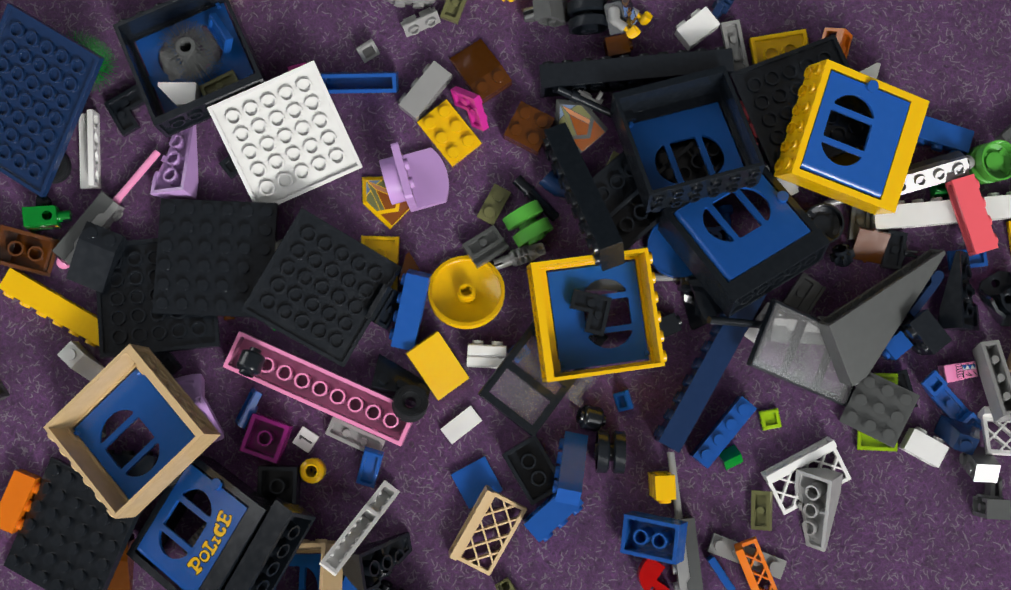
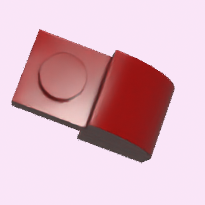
M644 558L640 563L637 576L644 590H650L651 587H654L652 590H671L658 580V577L665 569L661 562Z

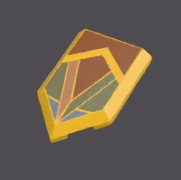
M383 176L362 177L363 204L391 229L410 210L407 202L391 204Z

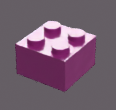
M253 413L240 451L273 463H279L293 425L260 413Z

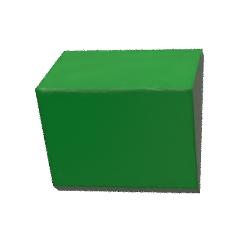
M947 182L929 187L930 199L949 197L945 185Z
M735 444L724 449L719 455L725 470L743 462L742 455Z

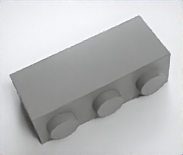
M436 61L425 66L422 71L424 74L419 79L416 78L410 86L411 90L408 93H404L399 99V108L416 122L421 119L453 79L452 74Z

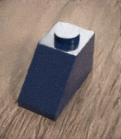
M943 415L940 416L934 429V433L951 448L969 455H973L980 441L979 428Z

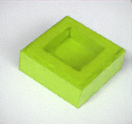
M778 408L758 411L762 431L782 427Z

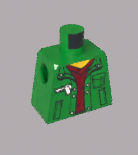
M56 205L22 207L23 226L31 232L62 228L61 222L72 221L71 211H60Z

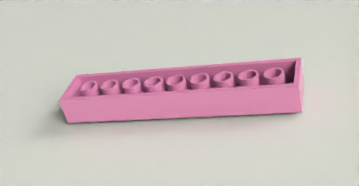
M238 332L223 365L224 368L240 374L236 364L241 351L245 349L250 350V347L257 348L262 351L261 354L265 357L264 365L259 375L253 378H246L398 446L403 445L412 423L404 422L396 417L392 409L393 398L371 390L364 385L245 332Z

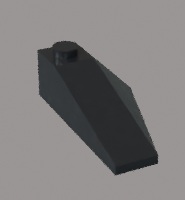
M960 250L956 251L939 310L938 323L944 330L979 331L978 305H973L972 298L975 295V289L972 288L969 279L972 277L969 255L967 252Z
M404 532L359 546L342 567L343 574L357 590L377 589L381 585V580L392 573L391 570L395 565L400 564L412 552L410 533Z

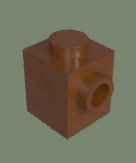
M626 34L604 38L603 45L606 56L619 58L621 55H630L631 50H633L632 40L628 39Z

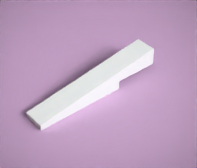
M384 480L320 561L319 565L336 576L400 491Z

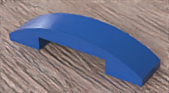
M933 370L921 382L928 396L947 417L975 426L980 430L982 429L981 420L974 412L967 409L936 370Z

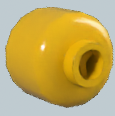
M319 458L305 460L300 466V477L303 481L310 484L321 481L326 475L325 463Z

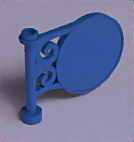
M722 205L717 207L718 212L732 228L730 215L733 214V206ZM658 223L652 229L647 241L648 251L652 253L653 257L652 265L661 274L670 278L680 279L682 277L694 276L658 231ZM721 226L706 227L711 235L717 236L720 240L722 239L720 232L724 229ZM725 232V241L732 242L733 240Z

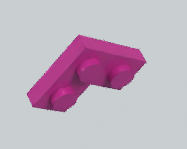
M457 86L450 89L455 106L467 110L471 126L481 131L488 129L487 115L484 112L483 101L480 95Z

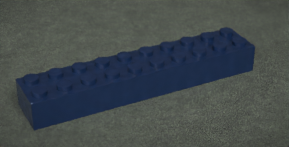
M766 295L729 318L753 320ZM722 312V313L719 314L718 317H727V316ZM716 324L712 326L709 332L711 335L710 339L704 341L700 348V351H702L700 357H696L691 364L693 370L689 375L686 374L681 384L684 386L680 392L677 391L672 399L674 402L672 408H667L665 411L663 424L656 427L653 433L655 435L654 440L680 453L749 327Z

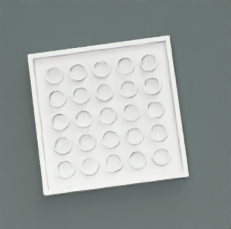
M314 60L207 107L252 202L278 203L279 205L363 167Z

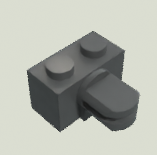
M533 0V6L523 9V14L525 15L524 22L537 21L538 24L550 27L566 25L570 20V17L567 16L568 1Z
M1000 475L998 476L997 483L985 482L984 494L977 493V496L973 495L972 515L985 519L1011 520V500L1004 499V495H1002V478Z

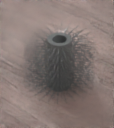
M186 21L185 33V26L181 31L177 27L181 38L179 39L172 31L175 36L173 38L175 42L170 40L168 41L170 43L163 45V47L170 46L162 49L167 51L163 52L166 53L162 57L166 59L163 63L169 65L171 69L173 67V72L175 71L177 74L176 77L184 76L180 79L184 78L186 82H189L187 74L192 78V73L194 72L193 80L196 75V79L201 77L205 83L201 72L203 70L210 78L208 69L214 68L211 66L212 62L219 61L214 56V54L220 55L217 53L219 51L215 50L218 46L214 44L215 42L212 41L213 39L210 38V35L205 34L207 31L201 32L196 29L197 31L193 33L190 27L189 32V24L187 31Z

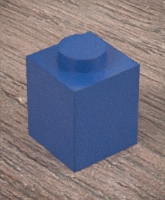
M896 331L881 355L887 360H897L914 345L902 331Z

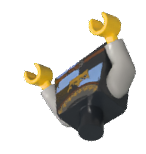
M607 0L604 3L610 35L626 32V35L633 39L641 33V30L634 24L639 20L641 25H647L653 18V15L648 11H645L643 14L639 13L640 10L633 7L631 0Z

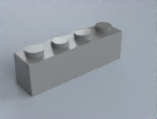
M1000 341L980 342L972 352L994 423L1011 421V375Z

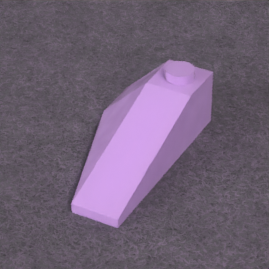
M196 125L172 135L169 142L170 148L166 156H162L161 161L163 163L159 171H155L153 176L151 195L166 199L196 200L199 180Z

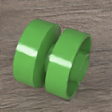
M1004 140L991 141L972 147L969 153L966 154L975 159V165L972 169H969L970 175H975L980 185L1006 180L1011 177V144Z
M538 200L521 206L503 218L508 231L520 229L512 237L518 248L528 244L530 246L540 241L547 233L553 230V226L547 217L536 220L543 212Z

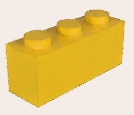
M668 471L648 472L649 495L654 500H657L659 504H669L671 500H676L675 475Z

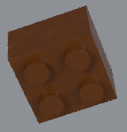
M521 101L504 133V139L537 156L543 146L544 130L553 126L555 118Z

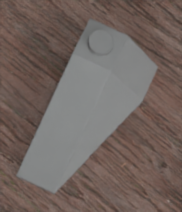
M827 468L796 469L794 488L795 493H798L800 503L798 507L799 511L802 512V527L806 546L822 552L826 551L841 493L843 473Z

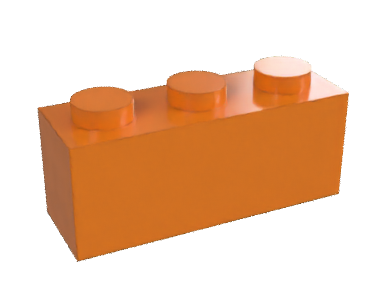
M23 469L14 470L0 501V529L11 534L22 530L25 515L31 509L33 497L39 491L42 477Z

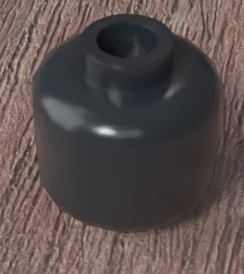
M250 347V350L245 349L241 351L236 364L241 375L253 378L260 374L265 362V357L261 354V350Z
M584 405L577 412L576 422L579 423L581 429L596 432L601 426L605 425L606 415H604L603 409L600 407Z

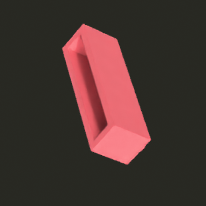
M971 174L945 183L968 255L973 256L999 248L998 237L993 232L991 226L992 219L987 214L985 208L986 201L981 196L979 190L980 183L975 178V175Z

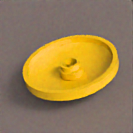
M468 255L457 256L443 262L432 274L428 288L429 304L435 315L449 326L459 329L478 328L489 323L500 312L505 299L504 281L500 272L490 262L477 269Z

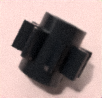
M841 243L831 249L832 253L829 255L831 262H835V266L847 267L853 262L852 257H855L854 249H850L849 245Z

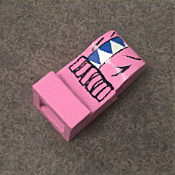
M975 361L938 366L939 374L947 383L978 377Z

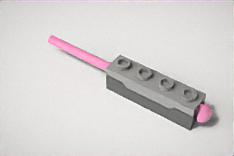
M155 149L114 198L104 192L98 195L52 250L59 256L56 260L59 268L67 269L70 267L78 238L87 221L111 230V224L123 216L122 211L125 208L120 205L122 199L161 153Z

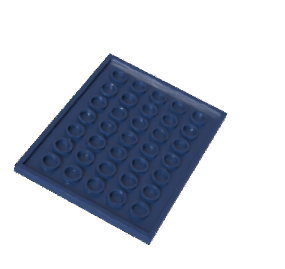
M7 3L0 21V172L38 196L47 197L104 58L10 3Z

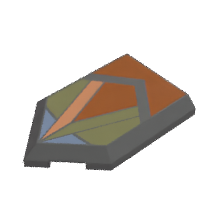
M556 99L554 126L566 123L580 154L608 130L589 107L578 102L575 104L569 100Z

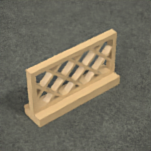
M485 485L448 551L449 558L455 561L459 560L490 576L526 513L527 507ZM497 497L503 501L504 507L493 510L491 503ZM516 507L521 510L517 517L509 518L507 509ZM505 510L507 520L496 523L494 513ZM492 514L494 524L483 527V517ZM509 523V532L500 535L498 526ZM496 527L498 536L487 539L485 530ZM483 531L485 540L474 543L472 538L474 533ZM500 540L501 546L499 550L491 552L488 543ZM486 544L489 553L478 556L475 547ZM473 548L476 557L467 559L462 556L465 550ZM490 556L491 564L486 569L480 565L479 560Z

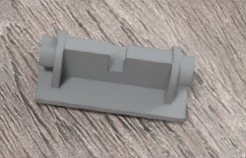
M428 7L418 12L419 18H416L414 14L400 22L406 37L416 35L420 31L434 27L441 22L435 7Z

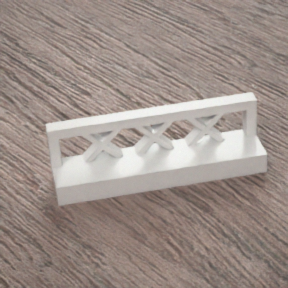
M93 109L87 110V113H81L79 118L80 189L82 190L101 189L100 116Z

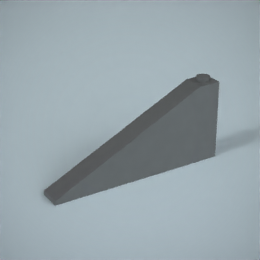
M929 249L817 322L840 383L855 386L868 376L945 256V250Z

